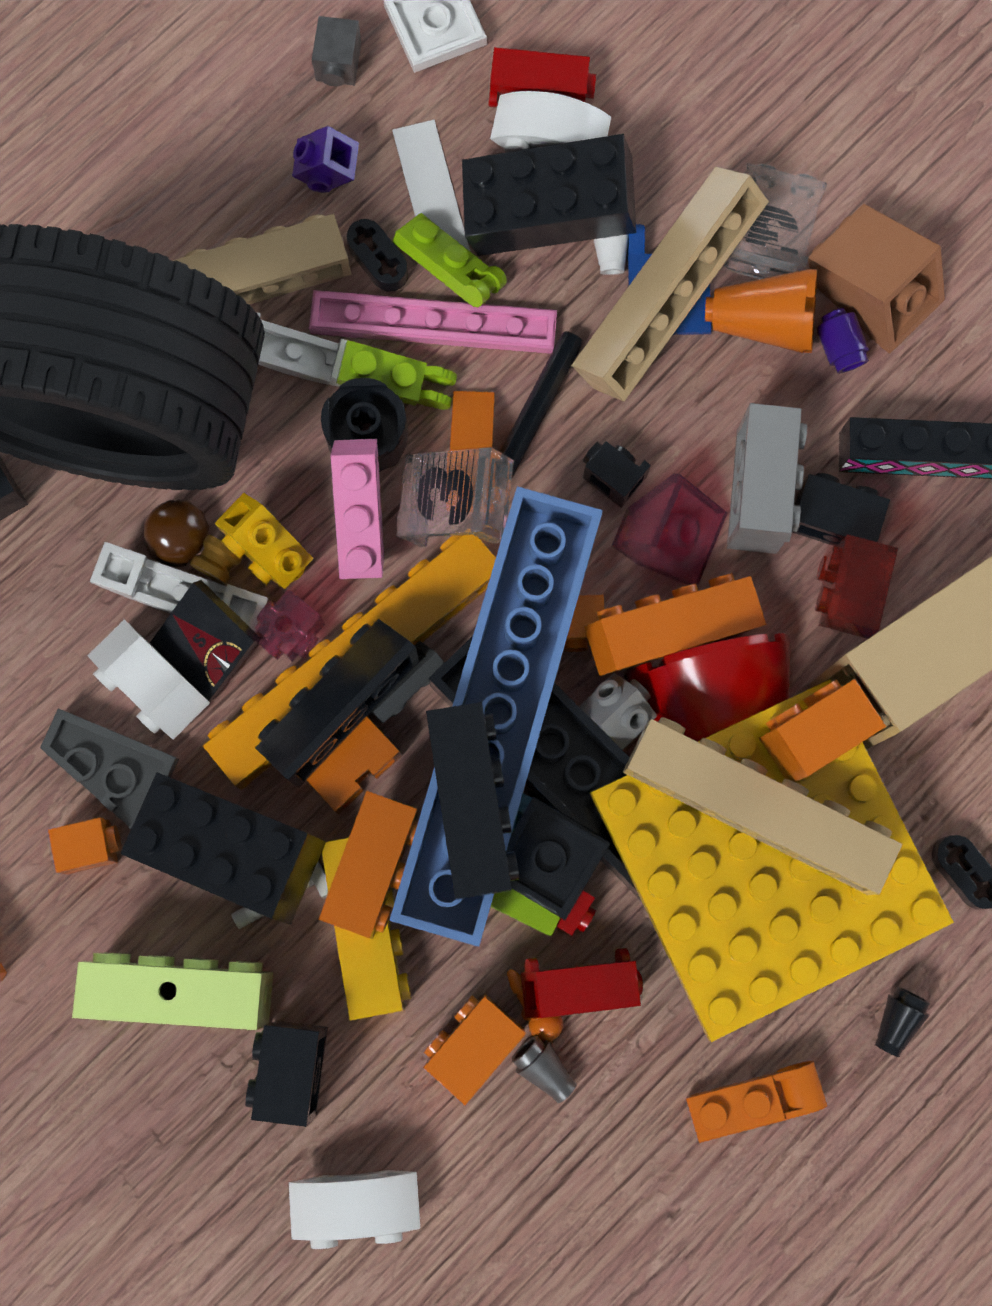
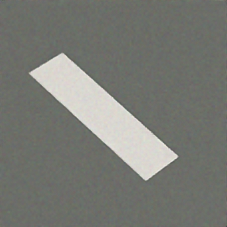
M435 120L393 129L415 217L420 213L424 214L470 251Z

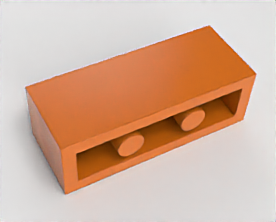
M366 791L318 920L373 939L375 931L384 932L392 911V907L385 904L391 888L399 889L406 865L401 860L406 846L412 845L419 821L416 820L419 814L416 808Z

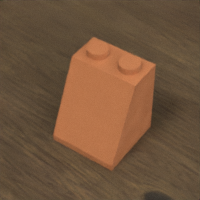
M863 204L851 216L846 217L839 228L823 243L818 244L808 257L810 270H817V289L839 309L844 308L846 313L855 312L861 329L888 353L896 349L945 300L941 246L866 204Z

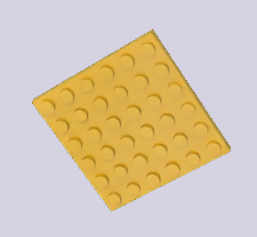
M829 679L721 730L706 739L726 748L725 756L739 763L745 758L762 765L768 770L766 773L767 777L782 784L785 779L759 739L770 732L765 723L796 704H799L802 710H805L808 707L803 700L832 681ZM863 742L810 776L795 782L809 790L807 797L821 804L825 800L836 802L851 811L848 816L849 818L865 825L866 820L878 823L892 831L891 839L902 844L880 895H866L629 775L590 793L710 1042L954 923Z

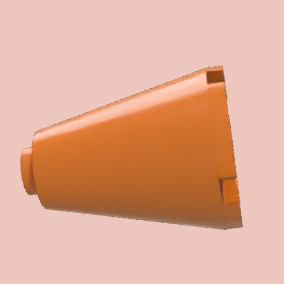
M806 269L715 288L714 297H706L705 322H712L714 331L799 353H812L817 270Z

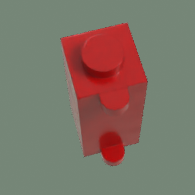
M494 47L489 107L498 106L500 95L519 91L555 93L586 102V98L594 99L596 74L589 73L590 57Z
M627 948L616 949L615 962L539 970L537 958H527L525 960V972H521L525 1018H547L641 1006L640 995L643 992V980L639 970H637L636 961H630V954Z

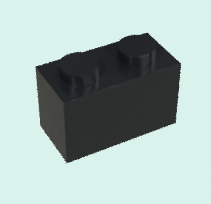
M808 474L802 483L795 506H800L801 509L799 527L797 532L792 531V533L867 556L877 546L890 499L881 497L877 490L870 487L856 486L853 488L840 484V480L830 474Z

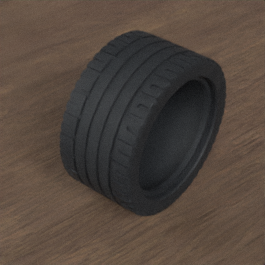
M1 224L0 452L55 470L130 486L137 485L139 487H153L165 490H203L226 484L235 473L265 336L264 326L259 315L241 296L236 295L230 288L222 286V283L214 278H208L206 274L196 269H190L188 265L177 260H169V257L162 254L148 252V249L136 245L132 247L126 245V242L116 239L108 240L104 236L91 233L87 235L82 231L71 229L65 231L51 226L43 228L40 225L28 224L23 226L21 224H10L6 226Z

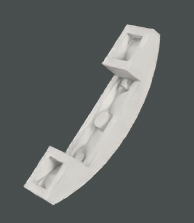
M261 320L265 336L258 365L302 379L337 387L340 386L336 383L347 340L341 339L340 343H336Z
M104 542L90 579L92 584L170 614L192 583L202 580L255 633L268 601L267 597L229 584L224 586L147 559L145 555L108 542Z

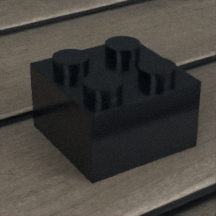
M273 1021L264 1025L262 1033L256 1032L252 1060L259 1061L258 1072L255 1079L249 1080L245 1106L252 1108L251 1120L307 1127L315 1119L328 1027Z

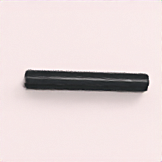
M565 331L558 340L493 463V472L505 479L513 478L582 346V339L578 335Z

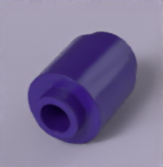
M841 308L829 312L821 318L823 323L816 330L829 365L835 366L838 374L854 370L869 361L866 354L869 351V347L855 312L846 313L845 309Z

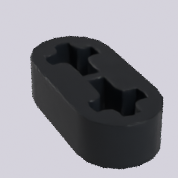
M360 219L353 222L347 231V243L351 255L378 288L387 292L401 289L406 284L408 278L407 262L402 253L375 221ZM363 234L367 238L372 236L375 249L373 252L365 243L359 244V235ZM383 259L390 268L397 265V275L392 277L387 273L382 276L383 270L380 260Z
M950 835L939 839L932 849V861L936 868L969 907L974 909H991L992 867L966 837ZM947 845L951 848L959 846L963 852L958 857L966 867L965 870L957 862L949 864L946 862L945 858L949 854L946 848ZM970 875L978 882H989L990 887L986 890L989 896L988 899L985 897L975 898L973 893L977 890V886L969 877Z

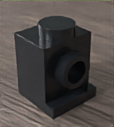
M597 441L583 458V462L586 464L583 479L622 508L647 478L651 465L644 460L638 466L635 464V457L620 445L613 447L607 441L602 445Z

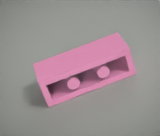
M377 439L334 440L331 451L339 579L382 578L384 546Z

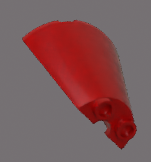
M784 633L775 634V641L770 642L767 634L738 637L663 656L664 659H662L658 667L652 668L651 662L644 663L631 669L624 676L627 682H630L632 679L637 680L649 692L651 698L647 702L657 714V717L654 719L655 721L659 722L661 717L674 721L686 729L683 735L698 742L702 738H707L789 699L791 643L789 635Z

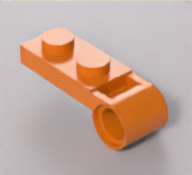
M814 1061L786 1066L775 1071V1073L696 1093L686 1098L699 1143L814 1113L828 1106Z

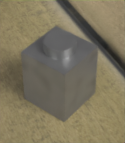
M325 16L318 17L312 54V65L316 81L334 87L342 86L343 84L355 86L361 49L358 20Z

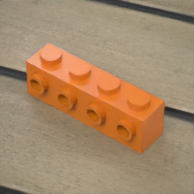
M733 573L708 580L710 588L700 591L695 583L673 590L672 599L661 601L660 595L656 594L635 601L636 609L623 612L622 605L596 612L598 620L584 626L599 676L767 625L752 577L748 576L735 580Z

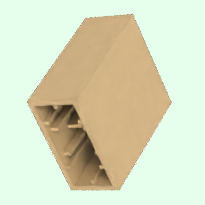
M992 556L845 654L809 683L812 688L829 679L831 681L837 679L841 686L854 679L857 681L886 725L884 729L863 741L866 749L902 732L992 670Z

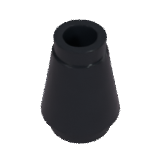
M897 986L894 995H888L875 1045L891 1055L900 1057L902 1051L930 1016L926 1013L930 1002Z

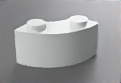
M539 91L511 92L502 94L499 97L490 139L504 148L505 152L605 137L608 136L611 116L586 102L560 94Z
M125 619L87 655L98 667L93 675L111 692L116 687L124 692L141 709L136 717L154 734L161 728L170 738L174 739L210 704Z
M384 1170L354 1175H323L289 1182L291 1237L293 1240H310L312 1249L338 1246V1240L375 1237V1243L379 1244L395 1243L403 1240L402 1232L420 1229L417 1172Z

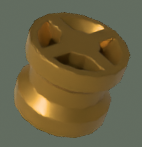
M207 535L203 541L204 549L202 553L194 556L190 565L210 579L226 586L230 579L229 572L234 565H239L244 556L238 558L220 539Z

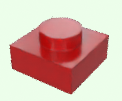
M583 890L567 919L563 920L560 918L556 928L569 936H572L576 929L583 933L597 911L590 907L595 897Z

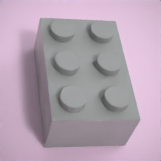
M749 404L736 435L727 549L777 554L783 544L790 541L792 531L797 532L801 509L800 506L794 505L795 490H800L802 487L804 466L797 464L798 449H804L807 437V424L800 423L802 408Z

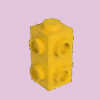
M245 493L214 523L226 535L221 542L238 558L245 554L252 561L248 569L266 585L272 580L286 589L291 582L296 581L302 576L305 567L314 559L260 502Z

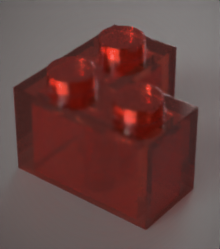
M848 534L837 546L832 545L828 556L822 557L816 579L823 581L815 611L821 612L818 626L867 639L876 634L880 628L898 548Z

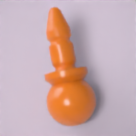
M509 969L507 977L510 988L514 994H517L518 1000L524 1007L521 975L515 970ZM523 1009L521 1012L523 1019L528 1021L532 1036L537 1035L543 1042L555 1040L563 1030L562 1016L525 1018V1010Z

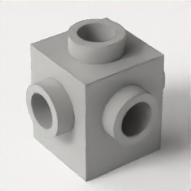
M615 673L605 682L601 683L579 706L622 750L644 730L645 725L651 719L654 720L657 717V714L647 702L651 698L649 692L637 680L632 679L630 682H627Z

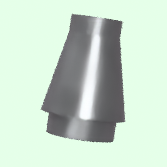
M537 1035L527 1040L512 1057V1062L517 1066L516 1073L546 1092L557 1103L567 1099L577 1086L567 1073L549 1041L543 1042Z

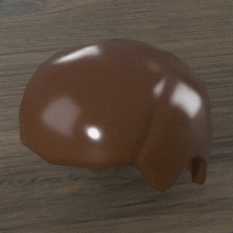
M181 499L168 500L155 507L148 515L144 524V544L149 556L158 563L172 567H183L187 565L189 560L203 551V541L208 535L209 525L203 511L191 502Z

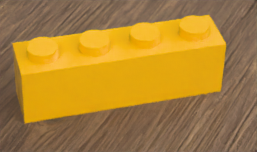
M349 838L328 841L322 850L328 892ZM391 888L385 905L393 909L395 898L393 888ZM388 920L384 932L375 931L373 939L334 926L349 1020L403 1011L405 1009L404 1000L411 999V992L407 973L399 974L396 956L404 955L400 930H391V924Z

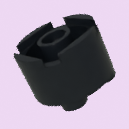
M372 378L351 379L340 385L339 389L330 398L328 397L323 405L321 426L330 453L334 440L377 439L379 472L398 464L408 442V425L402 400L386 384ZM368 422L371 424L368 430H361L363 423Z

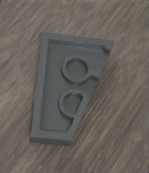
M59 708L40 746L49 757L89 790L130 829L135 822L156 772L171 778L179 761L174 756Z

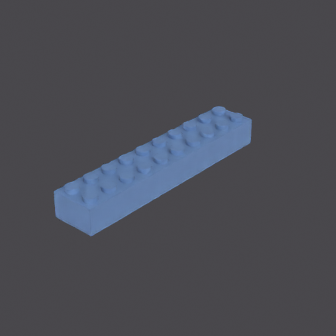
M518 486L452 705L453 707L482 702L483 714L493 713L497 740L488 742L491 760L500 759L504 786L496 787L498 806L508 805L511 830H513L603 512L601 509ZM434 767L389 921L479 947L494 894L459 900L455 899ZM511 833L503 834L506 851Z

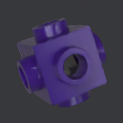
M330 126L317 129L308 135L298 138L293 151L294 166L292 177L306 183L309 189L320 193L330 192L336 187L354 181L359 142Z

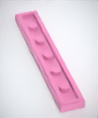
M313 290L309 330L310 334L552 354L554 350L557 310L489 304L473 307L465 302Z

